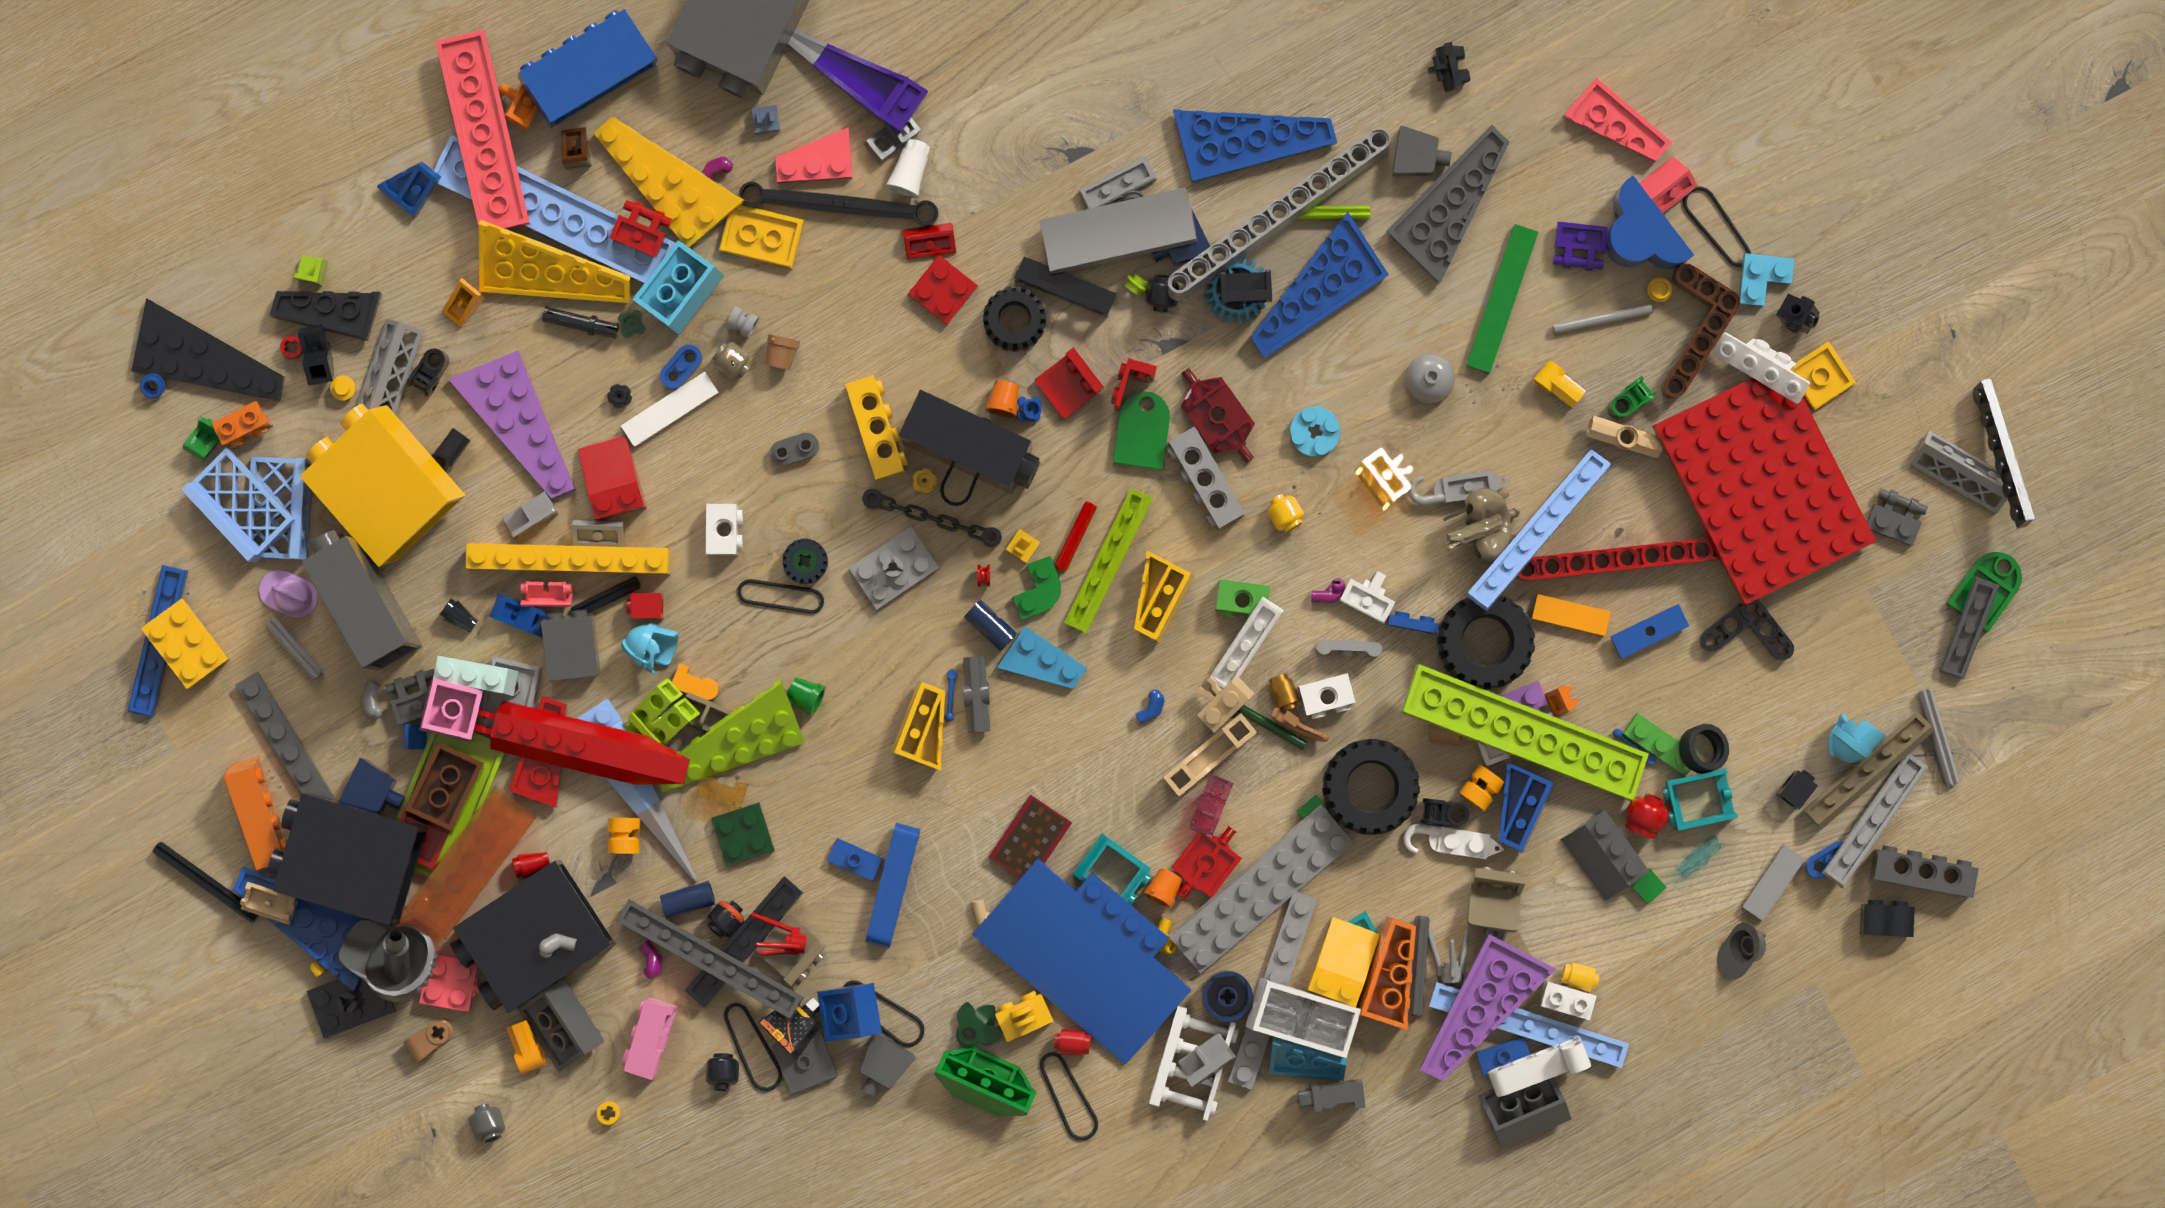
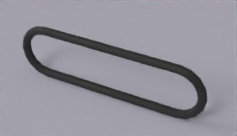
M746 579L738 587L739 598L747 604L809 614L819 612L824 605L822 593L811 588L755 579ZM746 583H756L813 592L820 597V605L814 610L747 600L742 596L741 589Z

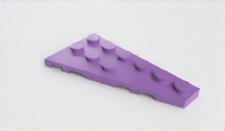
M518 350L448 379L551 499L576 490Z
M1488 934L1419 1069L1443 1081L1556 968Z

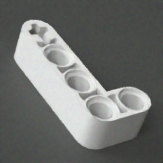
M1574 1038L1494 1068L1488 1072L1496 1096L1501 1097L1568 1071L1570 1074L1581 1072L1591 1067V1063L1582 1040Z

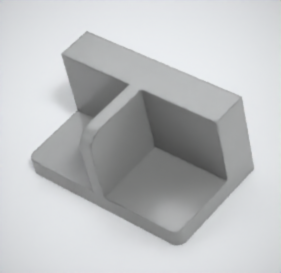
M544 491L530 501L521 503L520 507L502 517V519L511 531V536L517 540L559 512L548 494Z
M1216 1034L1201 1046L1195 1047L1194 1051L1179 1061V1064L1187 1074L1188 1078L1186 1079L1191 1087H1196L1237 1057L1221 1034Z

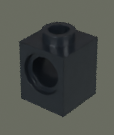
M1794 770L1776 795L1795 810H1800L1818 785L1813 782L1815 778L1807 771L1802 770L1800 772L1799 770Z

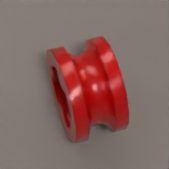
M288 336L281 341L280 351L284 357L294 360L302 355V348L297 337ZM288 342L291 344L298 343V346H296L298 351L295 354L293 352L286 353L285 350L288 349L286 344Z
M977 565L978 587H981L982 584L990 587V565L986 567Z

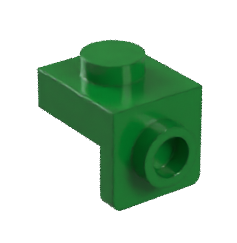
M201 416L198 419L197 427L184 442L183 449L204 462L220 440L212 426L214 420H207Z

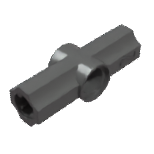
M985 656L963 657L965 676L963 691L964 704L967 707L968 733L990 731L988 710L990 696L989 683L986 682Z

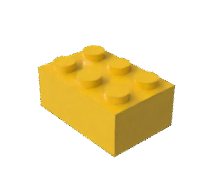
M183 598L141 628L186 689L192 687L229 660Z

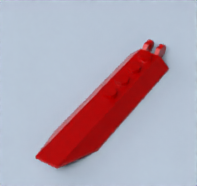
M503 700L496 714L478 710L477 715L479 717L495 719L492 729L479 724L474 726V731L491 735V750L633 785L684 784L690 759L646 735Z

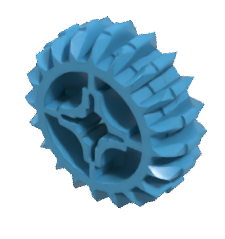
M1243 257L1241 264L1236 262L1224 272L1226 274H1234L1233 270H1240L1246 273L1263 272L1264 268L1259 267L1255 271L1253 268L1256 265V261L1253 260L1250 266L1245 265L1247 257ZM1220 274L1205 284L1211 287V289L1203 290L1204 295H1211L1210 298L1205 300V303L1211 304L1214 302L1215 305L1210 309L1211 313L1219 309L1221 312L1218 315V319H1222L1224 314H1227V323H1231L1232 317L1237 316V324H1241V316L1243 315L1247 322L1251 321L1250 312L1256 317L1260 315L1256 308L1257 306L1261 309L1266 308L1265 303H1252L1249 307L1247 304H1238L1240 310L1221 305V294L1216 293V284L1220 279Z

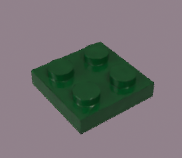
M760 802L711 818L726 866L775 850Z

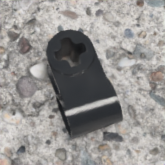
M436 348L427 350L417 367L412 371L406 384L409 387L414 386L421 390L429 398L437 388L442 375L449 365L448 355ZM439 353L442 358L441 364L433 367L430 359L434 354Z
M1427 798L1422 800L1425 805L1423 819H1420V823L1462 826L1469 819V810L1463 804ZM1432 806H1434L1433 818H1431ZM1456 807L1462 808L1465 812V817L1460 822H1455L1451 818V811Z

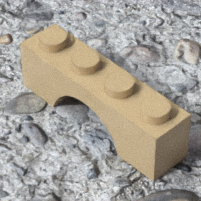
M1240 713L1163 776V779L1179 797L1257 732Z

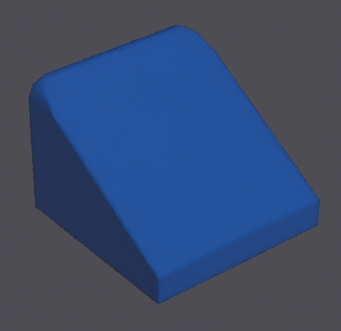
M420 724L404 725V749H425L427 732L419 730Z

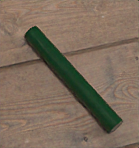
M1243 705L1238 710L1239 714L1242 713L1246 718L1299 749H1304L1307 743L1306 740L1246 705Z

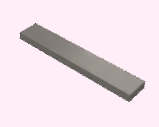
M1910 753L1896 765L1821 874L1840 888H1844L1928 766Z

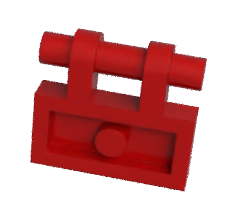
M626 200L623 209L631 212L629 218L621 215L618 216L609 238L657 258L666 234L659 232L658 228L660 225L670 228L673 219L665 216V213L659 210L655 212L645 208L644 204L638 201L633 203ZM641 216L651 220L650 227L638 223V218Z

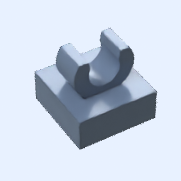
M776 105L751 108L755 134L780 131Z

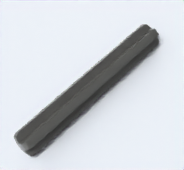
M1416 916L1414 920L1416 933L1411 971L1412 983H1410V1009H1408V1014L1412 1016H1421L1423 1013L1430 922L1429 917Z

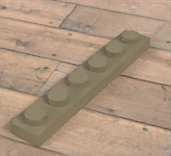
M1916 711L1888 735L1872 751L1867 759L1864 758L1858 761L1803 809L1805 814L1820 829H1823L1935 731L1933 726Z

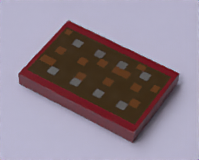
M1030 795L989 858L1020 878L1037 857L1046 863L1072 822Z

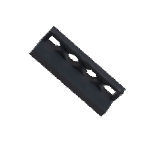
M1023 257L1019 270H1017L1014 277L1015 281L1107 318L1117 295L1115 292L1064 272L1051 275L1049 266L1027 257Z

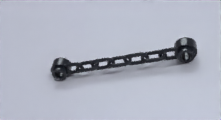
M868 489L862 496L864 505L869 509L880 508L892 511L896 508L904 511V514L911 519L918 521L930 519L936 521L938 527L954 532L958 529L967 531L971 538L983 541L987 547H996L1002 540L1001 532L995 527L984 528L978 525L966 527L960 525L959 520L943 514L938 517L928 515V511L925 508L909 504L906 507L896 504L895 499L882 495L877 489ZM870 494H875L877 496V501L875 503L868 502V496ZM883 499L892 502L888 503L890 507L881 505ZM910 508L924 512L920 513L921 517L909 514L912 512ZM941 518L954 521L955 523H952V526L955 528L940 524L944 522ZM974 528L983 531L982 537L972 534L976 532ZM990 532L995 533L997 536L993 542L987 540V535Z

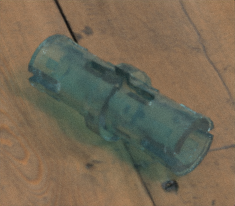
M1713 835L1698 849L1694 848L1690 856L1675 866L1677 871H1680V875L1686 879L1701 865L1705 866L1708 863V859L1724 848L1723 844L1719 843L1720 840Z

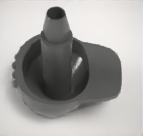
M368 919L359 921L352 927L339 952V961L343 967L363 980L375 996L390 1002L404 1001L420 993L422 988L428 985V980L433 977L432 969L436 967L434 961L438 959L433 941L428 933L420 927L409 923L386 925Z

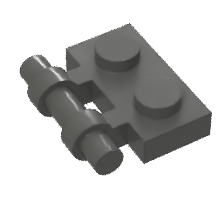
M1880 488L1877 497L1885 500L1883 507L1876 504L1873 505L1867 520L1871 531L1913 546L1922 523L1913 519L1915 512L1925 515L1928 506L1919 503V500L1915 498L1910 500L1900 496L1897 491H1887ZM1896 504L1906 508L1905 514L1902 515L1891 511L1893 505Z
M422 669L416 671L413 676L404 679L399 677L394 679V682L385 685L388 694L397 692L399 696L398 699L390 701L397 725L422 718L429 692L427 681L433 679L434 669L427 671ZM419 684L421 691L407 695L406 688Z

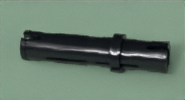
M549 306L545 307L544 311L546 313H543L542 322L586 331L588 335L592 336L598 334L616 339V332L619 331V323L600 320L594 315L587 317L550 308Z

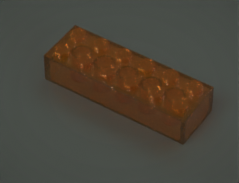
M494 786L405 905L404 910L446 940L453 927L458 924L537 816L497 786Z

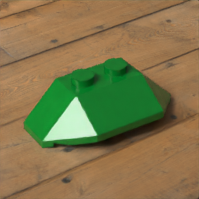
M974 1046L954 1051H944L934 1073L953 1097L996 1116H1027L1036 1095V1091L1031 1087L1029 1080L1019 1066Z

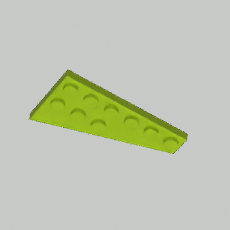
M781 678L773 683L774 686L767 691H761L755 695V699L746 706L738 707L714 724L705 735L693 739L688 747L682 751H676L690 759L684 784L659 785L662 793L804 744L803 734Z

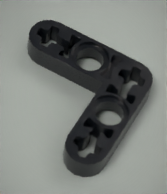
M1758 599L1749 604H1755L1757 606L1755 613L1758 616H1761L1763 613L1765 618L1758 620L1755 625L1752 623L1753 620H1756L1755 616L1752 613L1747 615L1745 613L1748 609L1747 606L1739 603L1703 631L1699 639L1703 649L1716 651L1749 626L1775 659L1786 660L1794 652L1792 641ZM1729 617L1735 618L1738 622V628L1734 632H1730L1725 628V620ZM1763 622L1772 624L1773 633L1770 636H1763L1761 634L1760 625ZM1719 625L1721 632L1727 638L1724 640L1723 635L1715 640L1716 646L1712 644L1707 645L1706 641L1708 638L1706 635L1709 633L1712 636L1718 633L1719 630L1715 627ZM1779 633L1781 637L1777 638V641L1781 645L1787 644L1788 647L1785 649L1787 654H1777V644L1772 642L1770 645L1768 640L1775 638Z

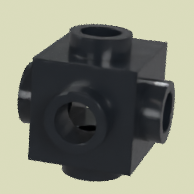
M1788 293L1776 316L1783 324H1786L1785 327L1796 334L1800 331L1808 334L1811 328L1813 329L1817 325L1820 312L1815 307V302L1810 298L1802 296L1800 299Z

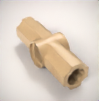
M1592 416L1588 423L1586 437L1614 445L1618 449H1626L1654 459H1658L1663 450L1656 435L1637 430L1633 426L1621 425L1596 416ZM1622 431H1626L1630 436L1628 444L1623 443L1620 439Z

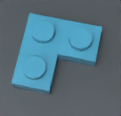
M1743 254L1739 288L1740 303L1765 306L1767 282L1792 284L1794 259Z

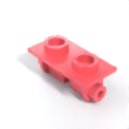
M526 581V583H521V606L571 607L574 589L572 584H567V581L548 582V588H544V582Z

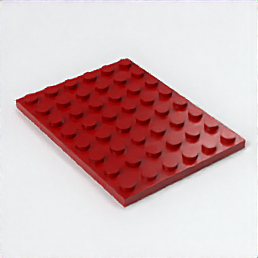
M1752 378L1652 426L1743 606L1876 542L1804 398L1796 404Z

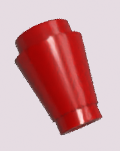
M547 852L517 854L516 858H512L516 877H523V879L550 864Z

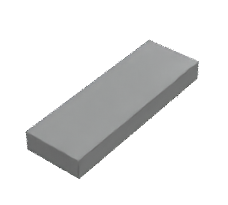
M1143 157L1078 191L1087 209L1107 205L1121 198L1126 191L1137 190L1155 181L1157 178L1146 157Z
M1782 845L1741 907L1759 920L1764 921L1805 858L1786 845Z

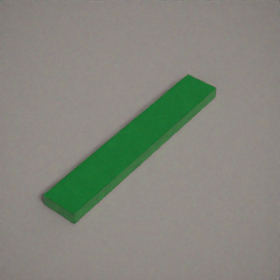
M1514 224L1466 366L1490 374L1538 231Z

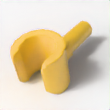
M314 961L310 966V970L316 977L321 976L327 971L317 961Z

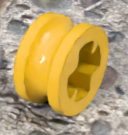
M607 1101L598 1107L597 1118L601 1123L611 1125L619 1119L620 1108L616 1103ZM610 1106L613 1108L612 1112L615 1111V1116L606 1120L604 1118L606 1115L602 1116V1110H606Z

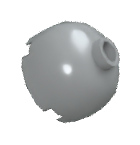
M1426 354L1419 356L1411 362L1406 370L1404 379L1406 388L1412 398L1420 403L1434 404L1448 397L1454 387L1455 375L1452 366L1446 359L1439 355Z

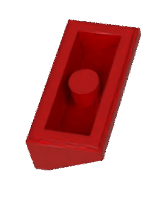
M952 223L903 230L907 259L956 253Z

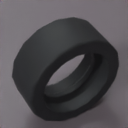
M1701 724L1686 730L1681 736L1679 754L1688 769L1696 773H1707L1721 768L1726 763L1729 755V743L1726 735L1720 728L1712 724ZM1699 734L1705 735L1712 743L1714 755L1709 763L1703 762L1695 751V739Z

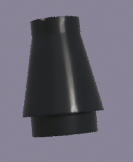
M452 598L440 613L444 617V621L463 628L469 633L479 621L473 617L459 600L455 601Z

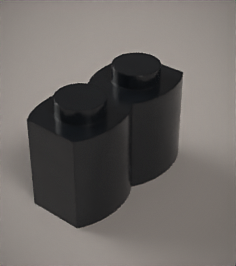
M1868 900V904H1861L1860 935L1914 937L1915 907H1908V901H1893V906L1883 905V900Z

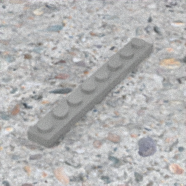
M1296 891L1292 894L1263 979L1288 986L1317 902L1316 898ZM1246 1027L1228 1082L1252 1090L1270 1035Z

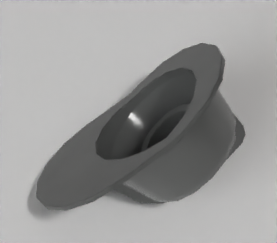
M1742 922L1737 924L1718 952V966L1722 974L1734 979L1742 977L1751 965L1760 960L1765 954L1766 934L1757 931L1749 923Z

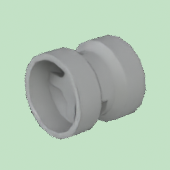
M735 306L725 328L730 331H740L742 337L749 339L759 317L754 314L747 316L742 308Z

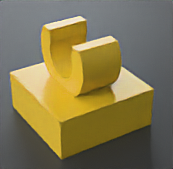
M1019 529L1006 550L1027 564L1040 545V542Z

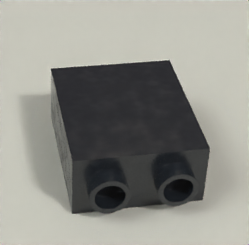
M921 389L898 435L902 444L1012 494L1016 484L1028 489L1040 465V458L1030 454L1032 451L1031 440Z
M302 793L300 801L290 799L284 810L281 822L283 829L290 830L285 850L275 848L267 868V877L276 879L273 891L386 925H398L428 827L312 793Z
M555 860L453 927L459 938L451 942L450 946L466 969L476 963L486 978L477 987L489 1007L495 1011L503 1005L509 1013L515 1011L543 990L565 978L616 943L563 862ZM553 934H561L577 939L574 951L558 948L549 958H544L540 955L539 944L542 940Z

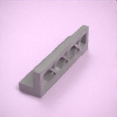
M385 320L357 406L363 403L369 410L380 407L382 403L386 402L392 412L396 414L423 330L399 321ZM405 330L414 333L411 343L404 346L402 341ZM402 354L404 364L403 367L397 370L394 362L396 357ZM394 378L397 384L393 392L388 393L387 383Z
M1927 432L1921 447L1911 459L1910 465L1997 514L2007 501V498L2003 494V483L1996 469L1935 433ZM1923 453H1926L1933 457L1935 463L1925 464L1919 459ZM1950 467L1954 469L1957 476L1948 477L1944 475L1942 468ZM1973 480L1977 483L1978 489L1970 490L1965 487L1964 481ZM1994 492L2001 496V498L1995 504L1986 498L1985 493Z

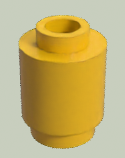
M1565 963L1560 983L1566 984L1568 988L1590 993L1592 988H1597L1599 974H1595L1596 968L1571 963V965Z

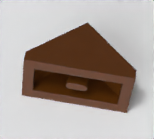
M586 127L561 131L562 164L566 169L592 166Z

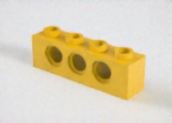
M872 375L845 384L876 482L905 473L904 466L908 464L904 451L898 452L896 443L900 442L896 427L891 428L888 420L893 417L889 404H883L881 395L885 394L881 379L876 381L875 376ZM872 397L877 400V406L873 410L864 409L863 402L866 398ZM875 421L884 423V431L880 434L871 432V425ZM882 445H889L892 448V454L888 458H882L878 455V450Z

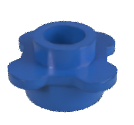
M1020 397L1017 401L1019 405L1018 420L1022 422L1026 419L1033 422L1039 421L1042 411L1040 399L1037 397L1032 399Z

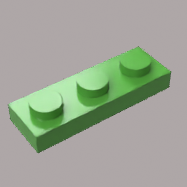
M1636 713L1623 732V735L1686 777L1690 769L1683 763L1679 754V741Z

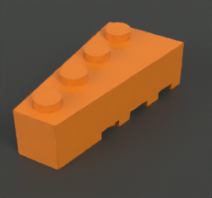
M259 756L229 765L223 777L255 868L259 870L268 867L275 848L285 850L287 839L282 837L280 830L282 829L281 821L275 813L273 798L268 790Z
M1386 916L1357 1004V1008L1361 1009L1360 1015L1408 1030V1009H1410L1409 996L1410 983H1412L1411 971L1412 959L1414 958L1416 926Z

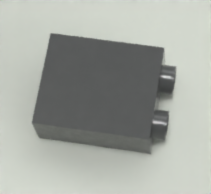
M687 0L666 43L673 53L678 55L673 65L697 78H701L705 68L722 76L718 84L721 89L742 99L746 98L750 89L764 95L809 0Z
M332 530L317 537L308 544L313 555L301 562L362 668L379 671L422 646L377 565L354 538L345 536L343 533L337 535L335 530Z

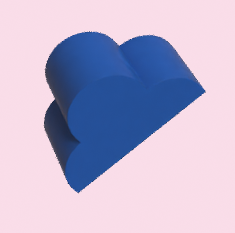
M1633 175L1628 178L1617 190L1613 199V210L1617 220L1607 231V255L1614 263L1622 267H1636L1649 260L1652 264L1662 269L1678 268L1694 256L1693 252Z

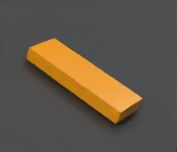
M1537 594L1531 619L1606 636L1611 611Z

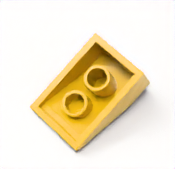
M1332 917L1307 989L1356 1007L1380 934Z

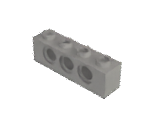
M1195 427L1168 442L1170 448L1167 449V452L1173 462L1179 461L1183 468L1179 472L1185 483L1191 482L1195 491L1192 492V495L1198 505L1203 504L1208 511L1204 515L1211 527L1216 525L1219 530L1245 515L1244 510ZM1187 452H1196L1199 456V461L1193 465L1188 464L1185 461V454ZM1201 473L1209 474L1212 479L1211 484L1201 486L1197 481L1198 475ZM1216 494L1222 496L1224 505L1220 508H1214L1210 504L1211 496Z

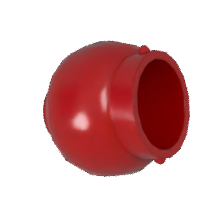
M1645 793L1644 797L1638 796L1634 798L1626 810V818L1628 820L1625 827L1641 836L1656 839L1658 832H1661L1666 827L1669 820V811L1663 805L1664 800L1649 793Z

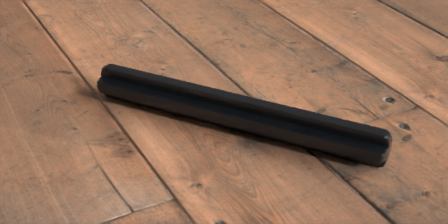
M163 842L156 844L152 851L153 854L250 923H254L259 915L241 909V898Z

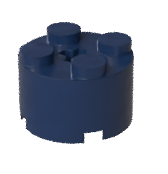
M1223 970L1214 973L1206 980L1202 988V1002L1206 1011L1213 1018L1221 1022H1234L1241 1019L1249 1011L1253 1002V992L1250 984L1241 974L1234 971ZM1226 989H1229V992L1234 994V997L1230 998L1229 1003H1226L1224 999H1220V995H1223Z

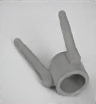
M1429 926L1428 940L1436 963L1437 976H1442L1443 983L1462 982V974H1465L1464 965L1469 940V929L1464 931L1460 961H1455L1454 940L1451 939L1449 941L1450 961H1444V966H1442Z

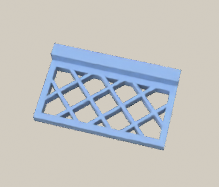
M225 448L192 483L188 482L181 489L242 556L250 562H257L263 556L262 553L295 521L291 514L229 448ZM226 457L233 462V473H221V462ZM208 476H216L215 491H207L201 484ZM221 476H233L232 491H221ZM238 476H246L250 480L249 491H238ZM220 494H232V509H225L220 505ZM237 494H249V509H237ZM254 494H263L266 497V509H254ZM237 512H249V526H240L237 523ZM254 512H266V527H254ZM271 512H280L286 520L279 527H271ZM254 530H266L265 541L260 546L254 541Z
M251 457L250 472L295 519L262 553L263 556L261 558L304 560L308 557L312 490L300 477L311 465L308 459ZM258 462L267 463L272 469L263 479L258 474ZM285 464H294L293 475L286 480L279 470ZM276 474L283 484L273 492L266 482ZM287 487L292 495L291 500L284 505L277 495ZM254 494V509L255 504L257 505L256 509H265L264 507L266 506V500L261 504L256 499V494ZM247 512L246 526H249V512ZM280 512L271 517V524L274 527H279L275 520L282 515ZM255 530L254 540L260 536L265 541L266 536L263 534L265 530ZM282 537L288 542V554L279 553L274 547ZM269 549H271V550L273 551V553H266V552H267Z

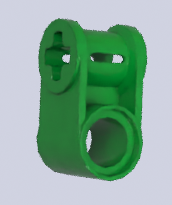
M1640 376L1624 388L1623 392L1609 402L1608 412L1612 418L1617 420L1624 419L1657 396L1643 382V376ZM1616 401L1625 403L1627 408L1625 413H1619L1616 410Z

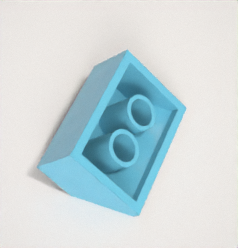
M678 240L632 300L679 335L724 275L715 266Z

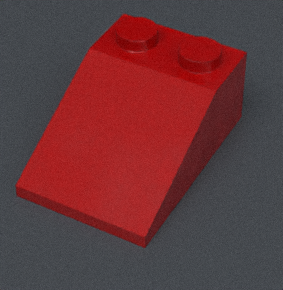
M626 435L578 449L589 499L597 521L647 508Z

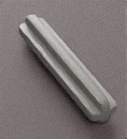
M271 619L266 624L267 630L312 680L319 678L323 670L278 619Z

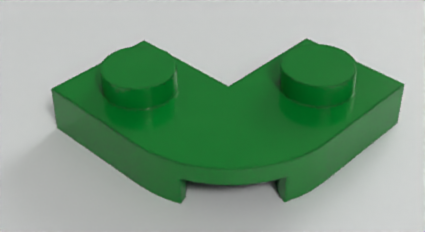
M1051 555L1027 564L1036 588L1013 596L1021 620L1051 609L1059 599L1061 583Z

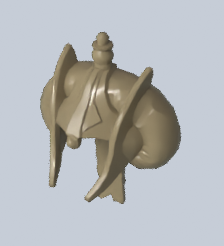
M1487 488L1472 491L1465 500L1464 508L1443 518L1446 521L1465 512L1467 515L1471 514V517L1466 519V524L1469 526L1446 534L1447 541L1450 542L1447 550L1450 551L1458 545L1472 547V553L1477 561L1484 564H1493L1510 544L1511 539L1516 537V535H1511L1510 521L1518 517L1520 510L1516 508L1508 510L1504 500L1509 496V493L1498 494L1494 490Z

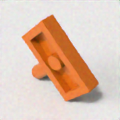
M521 83L517 90L507 84H502L498 87L501 98L506 95L512 99L505 113V119L526 130L537 111V107Z

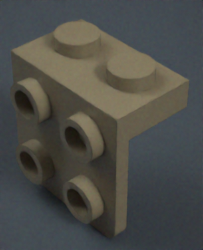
M1490 867L1475 868L1470 886L1468 925L1471 927L1516 932L1519 922L1520 898L1525 885L1526 875L1519 874L1516 871H1494Z
M788 915L780 923L800 928V933L806 934L804 954L762 955L761 957L792 986L795 982L799 985L809 973L806 969L812 963L816 966L826 955L822 952L826 946L795 918ZM776 927L764 942L784 943L785 935H791V933ZM758 947L757 953H758L759 951H761V950H771V949H780V948H762V947Z

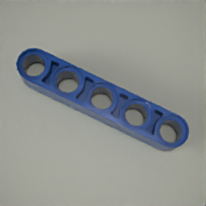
M900 823L895 824L866 935V943L890 949L921 830L919 828Z

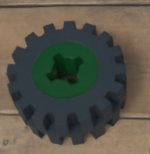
M803 538L795 540L787 546L783 554L782 564L786 574L792 580L802 584H810L818 581L825 574L828 567V557L825 549L818 542Z

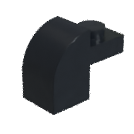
M323 324L298 328L297 334L303 352L302 364L308 386L333 381L334 365L330 344L327 342Z

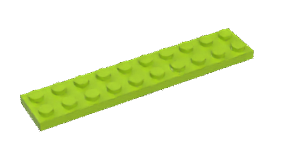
M1420 664L1416 665L1400 712L1630 802L1635 798L1649 755L1646 752Z

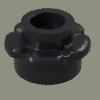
M615 384L610 388L611 391L608 392L607 399L609 403L613 404V407L620 409L630 404L632 396L628 386ZM622 394V397L618 398L617 395Z

